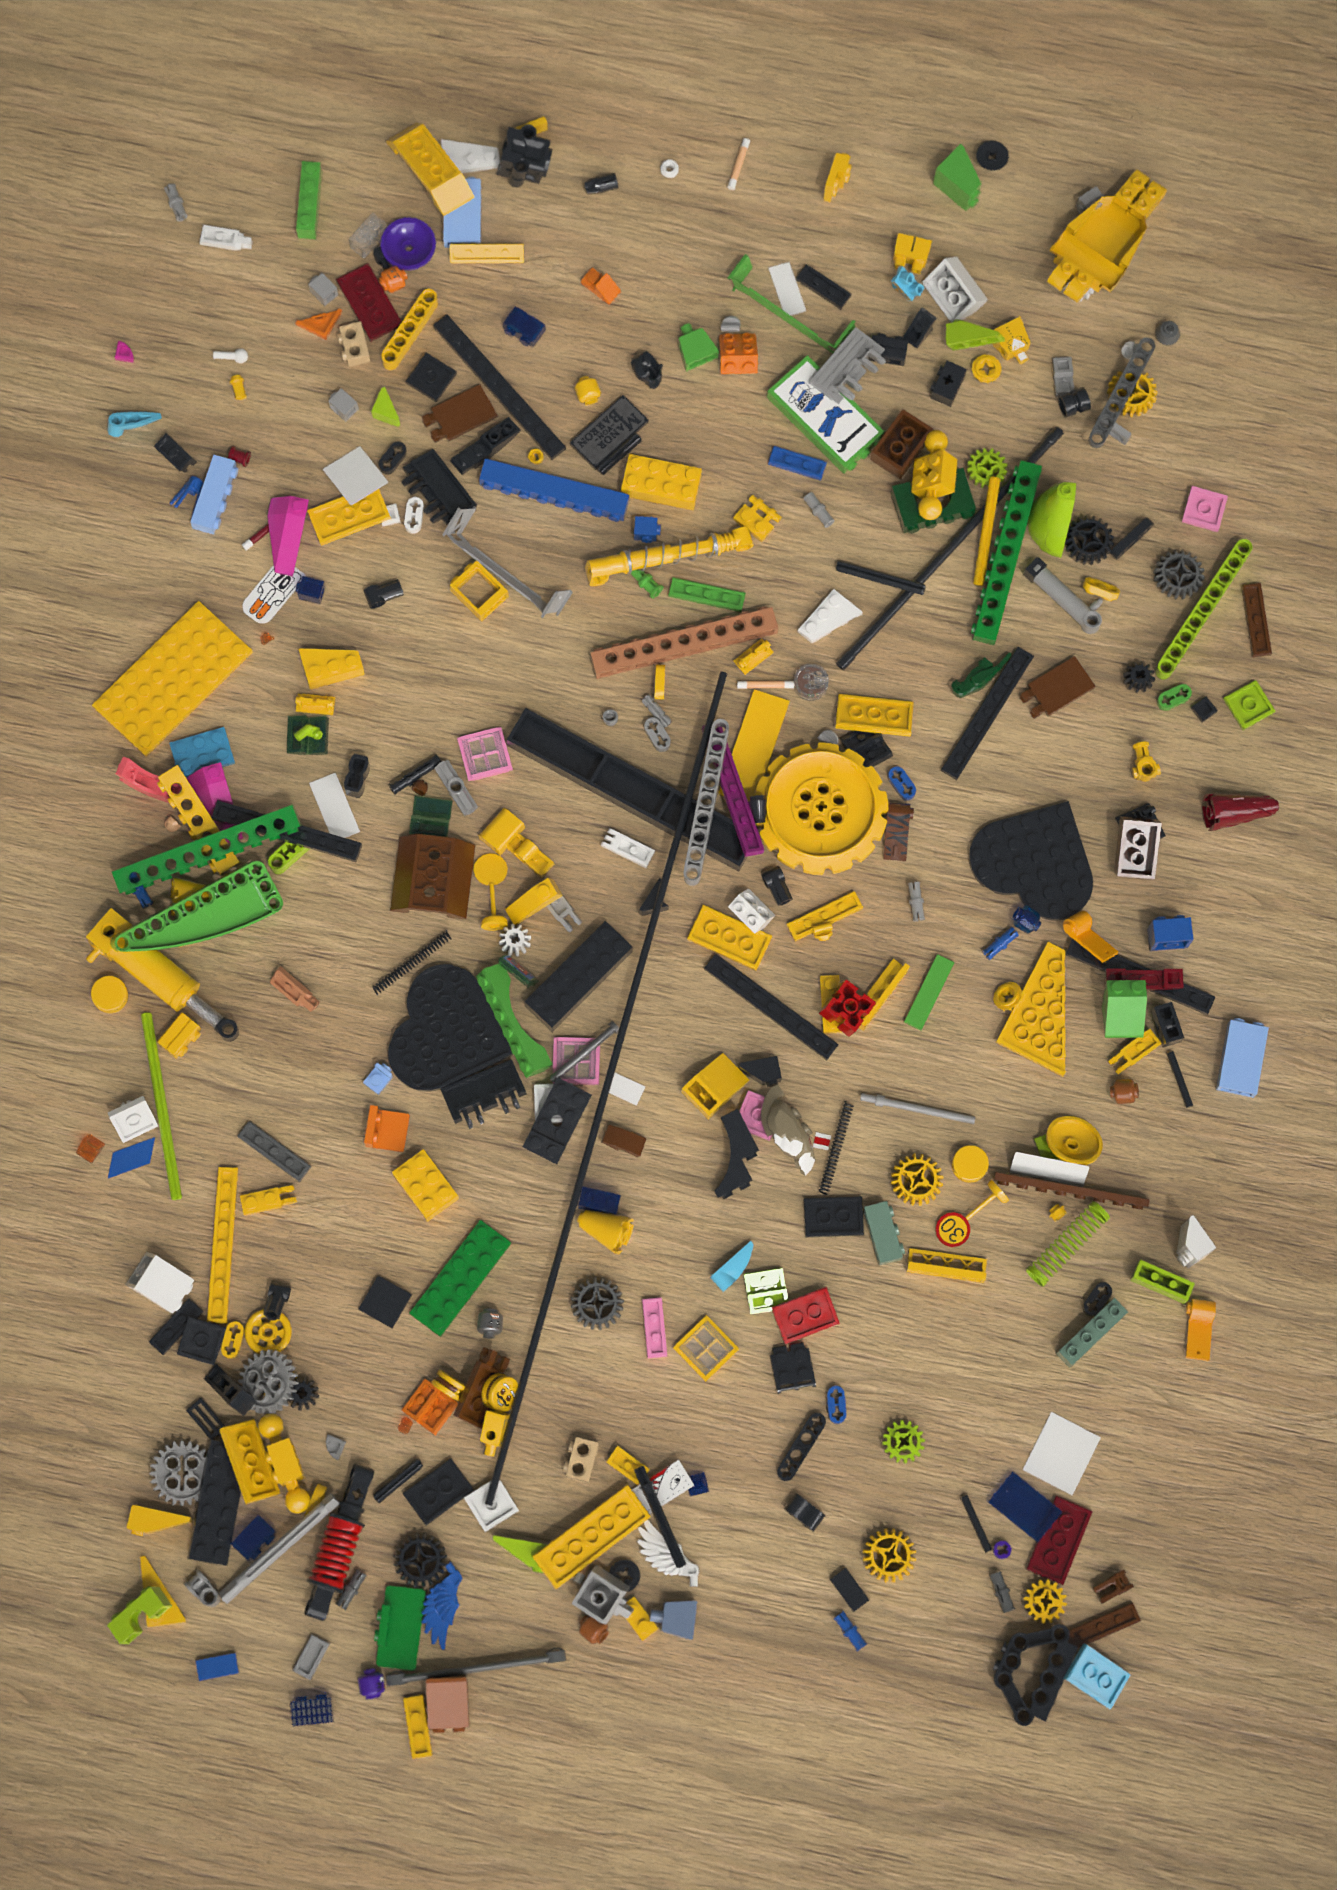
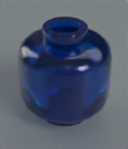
M1026 905L1018 907L1012 916V920H1014L1013 925L1027 934L1033 930L1036 932L1042 923L1040 921V913Z

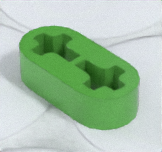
M1181 684L1163 692L1157 700L1158 707L1161 710L1167 711L1187 702L1192 695L1191 688L1186 684ZM1180 690L1187 692L1185 697L1183 695L1176 697V695L1180 693ZM1164 697L1166 700L1172 698L1169 705L1162 703Z

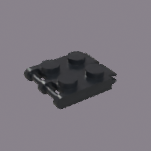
M804 1342L790 1344L791 1351L787 1352L786 1345L772 1348L773 1355H770L777 1394H782V1391L792 1389L797 1391L799 1388L807 1386L816 1387L809 1348L804 1347ZM811 1380V1382L798 1384V1382ZM794 1384L792 1386L780 1387L781 1385Z

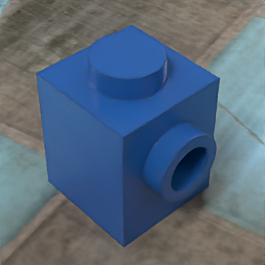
M635 516L634 540H640L643 543L656 542L657 535L661 534V524H657L658 518Z

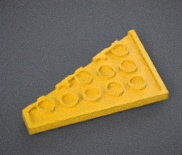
M1047 942L1023 989L1022 1000L1018 1002V1007L1015 1006L996 1043L1064 1077L1066 1073L1065 950Z

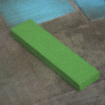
M674 577L672 578L669 597L737 612H742L746 595L744 592Z
M937 954L904 1023L922 1031L955 962Z

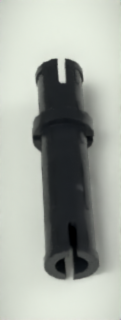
M435 754L408 773L404 772L402 777L388 784L390 790L396 795V793L407 786L411 787L415 781L434 770L441 763L440 758Z

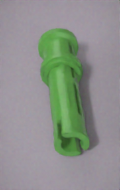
M638 569L632 570L631 575L638 581L639 587L644 588L650 594V598L654 599L662 592L664 587L653 580L651 574H646Z

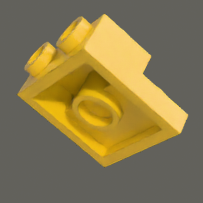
M836 152L825 185L824 201L831 202L832 196L836 197L838 188H843L844 183L849 182L852 164H849L850 155Z

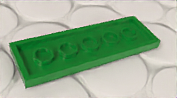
M480 1220L409 1314L441 1338L512 1243Z

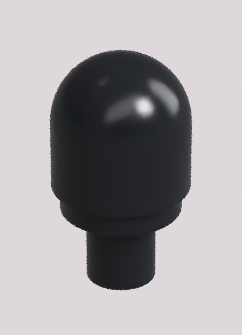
M377 246L373 250L376 263L380 266L382 265L384 270L390 268L388 261L382 254L381 246Z

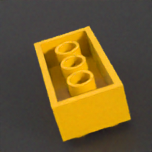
M629 454L621 493L629 494V498L694 511L702 469Z

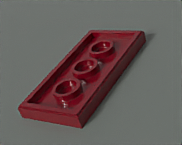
M369 263L336 279L339 288L356 318L361 322L362 328L370 342L398 329L402 321Z
M1055 1496L1026 1570L1063 1586L1093 1511Z

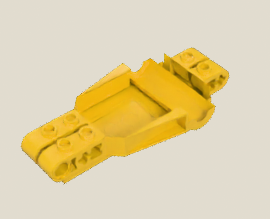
M1136 169L1115 196L1101 197L1067 225L1059 240L1049 250L1056 255L1053 262L1058 266L1051 273L1047 283L1059 291L1066 287L1064 294L1077 303L1090 288L1099 292L1103 287L1111 292L1124 276L1147 229L1146 219L1159 205L1167 189L1154 180L1149 184L1151 178ZM1104 202L1100 208L1096 209L1099 203Z

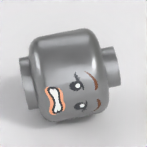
M483 1309V1312L478 1314L477 1331L483 1334L484 1338L493 1339L495 1335H499L502 1332L503 1316L499 1313V1310Z

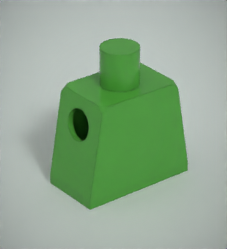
M685 324L681 327L683 336L679 337L678 345L686 371L718 358L719 350L703 328L694 331L691 324Z

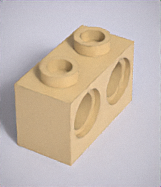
M361 322L339 326L340 333L337 336L339 345L343 344L344 350L341 351L343 361H347L349 367L369 363L370 357ZM349 334L355 335L352 339L347 338ZM353 351L360 352L356 356L351 355Z
M578 1437L575 1438V1442L571 1441L568 1450L569 1453H572L570 1461L566 1460L563 1472H567V1478L589 1483L599 1443ZM580 1445H586L589 1448V1452L586 1455H580L577 1452ZM576 1464H581L584 1467V1471L579 1475L574 1474L572 1471L573 1466Z

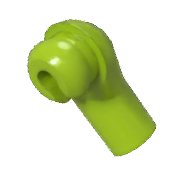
M310 724L305 725L294 733V737L298 741H301L306 736L314 737V739L318 740L323 735L319 727Z

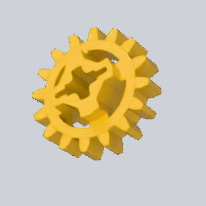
M1039 1580L1038 1586L1034 1583L1031 1584L1033 1590H1026L1029 1596L1023 1598V1600L1028 1601L1024 1608L1030 1609L1027 1613L1028 1616L1035 1615L1034 1621L1041 1618L1042 1624H1044L1046 1619L1049 1623H1052V1617L1059 1620L1058 1613H1065L1061 1608L1067 1606V1603L1063 1602V1599L1067 1596L1061 1595L1063 1588L1057 1589L1056 1582L1050 1585V1580H1046L1045 1584ZM1043 1588L1041 1595L1033 1596L1037 1590ZM1051 1590L1057 1595L1058 1599H1054L1051 1595ZM1045 1595L1047 1600L1050 1601V1604H1047L1046 1607L1040 1601L1045 1598ZM1033 1604H1036L1040 1609L1039 1613L1034 1609ZM1057 1607L1054 1613L1048 1615L1050 1608Z

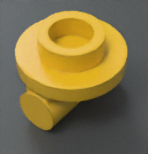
M831 922L812 927L814 938L819 941L830 939V936L833 935Z

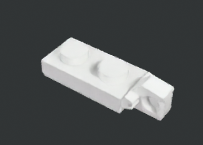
M203 225L200 237V245L230 250L251 249L253 243L252 238L244 237V234L240 233L239 230Z

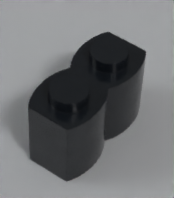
M354 754L349 762L350 772L345 777L344 788L347 796L360 798L365 790L364 780L369 775L370 765L367 756Z

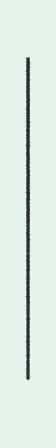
M720 672L486 1497L485 1504L489 1506L493 1505L710 738L712 724L715 720L727 677L726 672Z

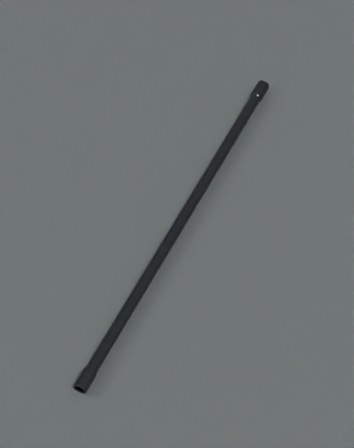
M1056 426L1025 461L1035 464L1063 436L1064 432L1062 429ZM1013 474L999 488L997 504L1008 493L1010 484L1015 483L1016 477ZM985 505L914 580L915 582L924 584L980 524L984 517ZM905 590L853 647L836 662V665L844 671L915 593Z

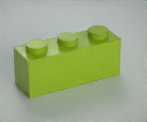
M1143 1260L1137 1263L1130 1281L1183 1304L1188 1301L1195 1283Z

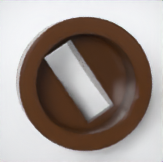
M419 779L413 784L412 790L420 796H425L428 791V783H424V780Z

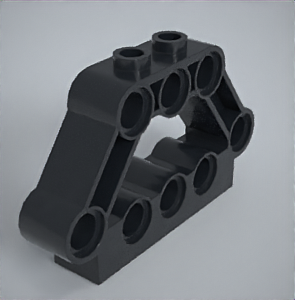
M1056 1624L1050 1629L1028 1634L1015 1633L1009 1642L1005 1640L1001 1652L1004 1654L1001 1660H996L992 1669L996 1671L993 1681L995 1686L1001 1689L1013 1711L1015 1723L1020 1726H1028L1032 1723L1034 1717L1046 1722L1055 1703L1059 1690L1063 1685L1064 1676L1071 1666L1078 1649L1077 1646L1068 1643L1070 1633L1065 1625ZM1057 1628L1064 1631L1065 1635L1061 1640H1057L1054 1637V1631ZM1017 1637H1022L1025 1640V1646L1021 1649L1017 1648L1014 1644ZM1057 1643L1055 1651L1048 1655L1047 1662L1049 1665L1046 1670L1040 1673V1685L1033 1690L1031 1694L1032 1703L1030 1708H1027L1012 1677L1013 1671L1021 1665L1020 1655L1027 1648ZM1054 1654H1059L1062 1657V1663L1059 1666H1055L1051 1662ZM1010 1655H1014L1017 1658V1664L1014 1667H1009L1006 1663V1659ZM1045 1673L1053 1674V1683L1046 1684L1043 1681ZM1001 1674H1006L1009 1677V1683L1005 1686L1000 1685L998 1682V1677ZM1038 1691H1043L1046 1694V1700L1042 1703H1038L1035 1700V1694ZM1021 1710H1026L1029 1714V1718L1025 1722H1021L1018 1719V1713Z

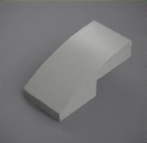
M1071 357L1053 358L1056 397L1066 392L1072 394L1075 388Z

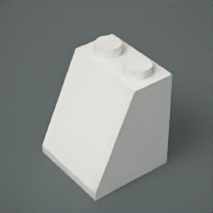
M146 1252L125 1285L166 1311L174 1313V1311L181 1307L183 1302L181 1300L184 1295L192 1290L194 1279L160 1257Z

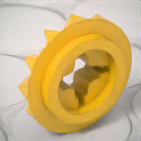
M991 355L977 357L972 364L974 378L978 379L980 383L986 382L989 384L992 381H996L1001 373V364L998 359ZM985 363L987 368L991 369L989 370L988 375H986L985 371H982V369H984Z
M1006 982L995 991L993 997L994 1004L1003 1011H1012V1008L1014 1006L1018 1007V1002L1022 1000L1023 991L1017 983ZM1011 994L1013 997L1007 1000L1005 997Z

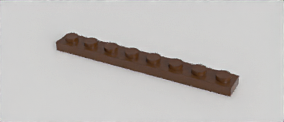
M994 1172L993 1179L997 1180L999 1185L1009 1186V1183L1017 1184L1016 1188L1028 1189V1186L1036 1187L1035 1191L1047 1193V1189L1055 1190V1194L1061 1196L1072 1193L1074 1198L1085 1200L1086 1196L1093 1197L1095 1202L1105 1203L1106 1199L1113 1201L1112 1205L1124 1206V1203L1132 1204L1131 1208L1143 1210L1144 1206L1149 1207L1150 1199L1000 1172Z

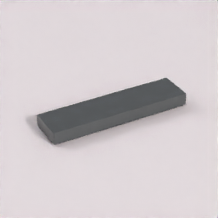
M250 1121L237 1136L299 1183L311 1169L309 1164Z

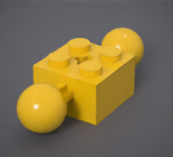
M932 430L926 436L924 444L930 454L914 459L911 492L922 499L919 503L918 511L921 517L926 520H934L942 512V504L937 497L955 492L957 458L945 451L948 446V438L940 430Z
M268 1413L263 1415L258 1423L260 1434L265 1438H269L271 1445L266 1446L268 1450L265 1452L267 1461L270 1465L274 1466L275 1470L271 1472L277 1484L280 1483L283 1487H287L288 1493L285 1497L287 1509L292 1513H303L310 1506L308 1492L299 1488L298 1481L306 1479L292 1440L290 1438L282 1440L280 1434L284 1427L281 1417L274 1413Z

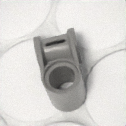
M199 1570L196 1571V1575L183 1583L207 1607H215L219 1604L221 1599L219 1592ZM213 1592L215 1594L214 1601L207 1603L206 1595Z

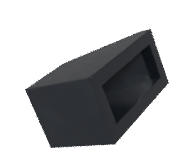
M777 1056L739 1063V1069L761 1085L773 1087L782 1080Z

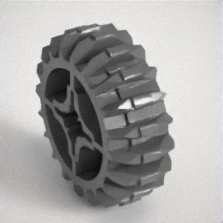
M1176 549L1173 550L1172 554L1167 552L1166 557L1161 556L1160 562H1157L1155 565L1157 568L1154 569V574H1156L1154 581H1159L1156 586L1163 587L1161 593L1167 591V597L1173 594L1175 600L1179 595L1182 600L1185 599L1186 595L1192 597L1193 592H1198V587L1202 586L1203 583L1201 581L1205 578L1202 575L1204 568H1199L1202 563L1195 562L1197 556L1191 558V552H1188L1187 555L1184 554V550H1181L1180 554H1178ZM1178 562L1176 567L1166 569L1169 564ZM1178 570H1179V573H1181V575H1182V576L1180 577V580H1179V576H1177V574H1176V573L1178 572ZM1167 579L1172 580L1174 585L1171 584ZM1193 581L1191 584L1181 587L1182 582Z
M593 1277V1284H590L589 1279H586L587 1286L585 1287L580 1283L579 1287L582 1291L575 1289L574 1293L578 1297L573 1296L571 1298L572 1301L577 1302L572 1304L571 1308L578 1309L573 1312V1315L577 1316L580 1314L577 1322L580 1323L584 1319L583 1327L585 1328L588 1323H591V1330H594L595 1325H598L599 1331L602 1330L601 1324H605V1327L608 1329V1321L616 1324L613 1317H621L617 1311H623L624 1308L618 1306V1304L624 1303V1299L617 1298L622 1295V1292L615 1293L618 1286L614 1285L610 1288L612 1281L609 1280L605 1285L603 1277L600 1283H597V1278ZM593 1289V1298L586 1302H581L583 1296ZM599 1289L606 1290L613 1299L602 1298ZM596 1294L598 1295L599 1302L603 1303V1305H600L599 1313L596 1306L592 1305V1302L595 1303ZM614 1305L612 1312L605 1318H602V1310L605 1307ZM582 1308L592 1309L596 1314V1319L588 1317Z

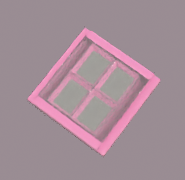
M501 727L457 738L468 781L513 770Z
M554 1038L553 1074L596 1038ZM600 1045L560 1079L573 1083V1085H599Z

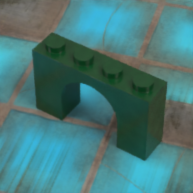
M964 468L956 470L955 492L949 494V504L942 509L940 516L934 520H926L919 514V505L915 500L914 494L911 492L910 482L898 484L891 488V496L903 533L908 532L912 534L922 528H934L937 524H950L959 518L969 519L976 511Z

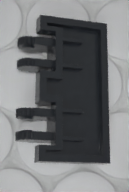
M512 1059L440 1089L454 1123L457 1124L463 1121L460 1115L462 1113L469 1129L473 1128L472 1120L468 1116L471 1112L475 1111L478 1122L480 1124L484 1123L478 1108L479 1105L483 1112L498 1107L496 1100L498 1098L504 1113L507 1114L509 1113V1108L504 1099L511 1097L512 1103L517 1110L520 1108L514 1091H517L519 1097L527 1094Z

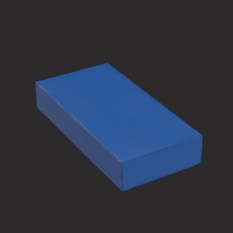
M236 1653L196 1661L199 1681L239 1673Z

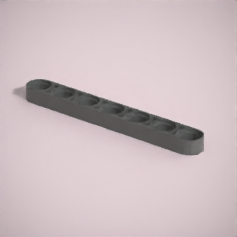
M1145 337L1140 340L1089 435L1088 442L1093 448L1102 447L1154 352L1155 342L1153 339ZM1149 343L1152 349L1145 351L1141 345ZM1140 358L1143 360V365L1136 366L1133 360ZM1131 373L1135 376V380L1128 381L1125 375ZM1124 389L1127 395L1121 397L1117 394V390ZM1116 404L1119 410L1111 412L1108 406ZM1106 419L1110 422V426L1105 428L1101 426L1100 421ZM1100 435L1102 441L1095 443L1092 440V436Z

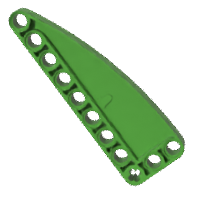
M251 861L112 937L111 947L117 952L149 951L206 941L232 933L273 915L282 909L283 900L265 865L260 861ZM257 866L256 873H252L254 867ZM237 873L242 877L240 884H237L234 879ZM263 881L267 884L265 892L260 889V884ZM220 883H223L225 885V891L223 893L219 892L218 885ZM203 892H207L209 895L207 902H204L201 898ZM272 898L276 901L274 909L269 906V901ZM187 901L192 903V909L189 912L184 907ZM170 910H173L176 914L173 921L168 918ZM154 919L159 923V927L156 930L151 927V922ZM137 928L142 931L140 939L134 936V931ZM119 938L125 940L123 948H119L117 945Z

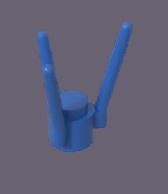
M191 476L170 501V505H173L177 500L174 505L177 508L188 493L193 496L197 494L192 512L193 516L204 484L203 481L195 476Z

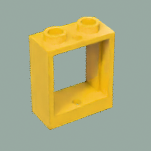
M478 561L468 564L464 569V573L460 576H455L450 582V591L481 622L509 597L508 590ZM476 573L497 591L480 608H477L459 590Z

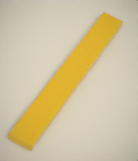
M218 1167L207 1322L227 1324L238 1183V1168Z

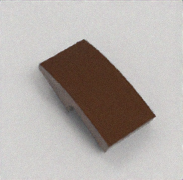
M607 1125L601 1143L617 1151L621 1149L635 1157H640L646 1138L625 1129Z

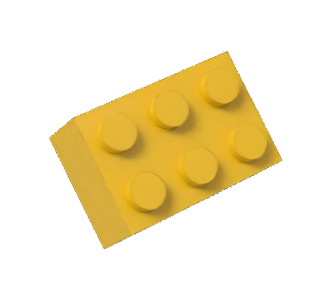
M424 1149L392 1171L394 1178L427 1222L459 1199L457 1193Z

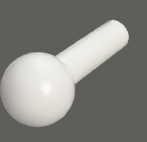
M237 349L235 352L213 351V358L234 359L237 363H244L248 359V353L244 349Z

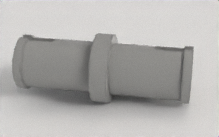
M175 184L167 185L164 190L169 199V206L173 209L176 220L183 221L184 218L188 217L183 207V199L179 197Z
M813 492L808 493L803 498L812 509V514L819 518L825 528H828L835 522L827 512L826 506L820 503Z
M920 882L908 883L910 893L909 905L912 908L913 922L925 920L923 911L924 899L921 896Z

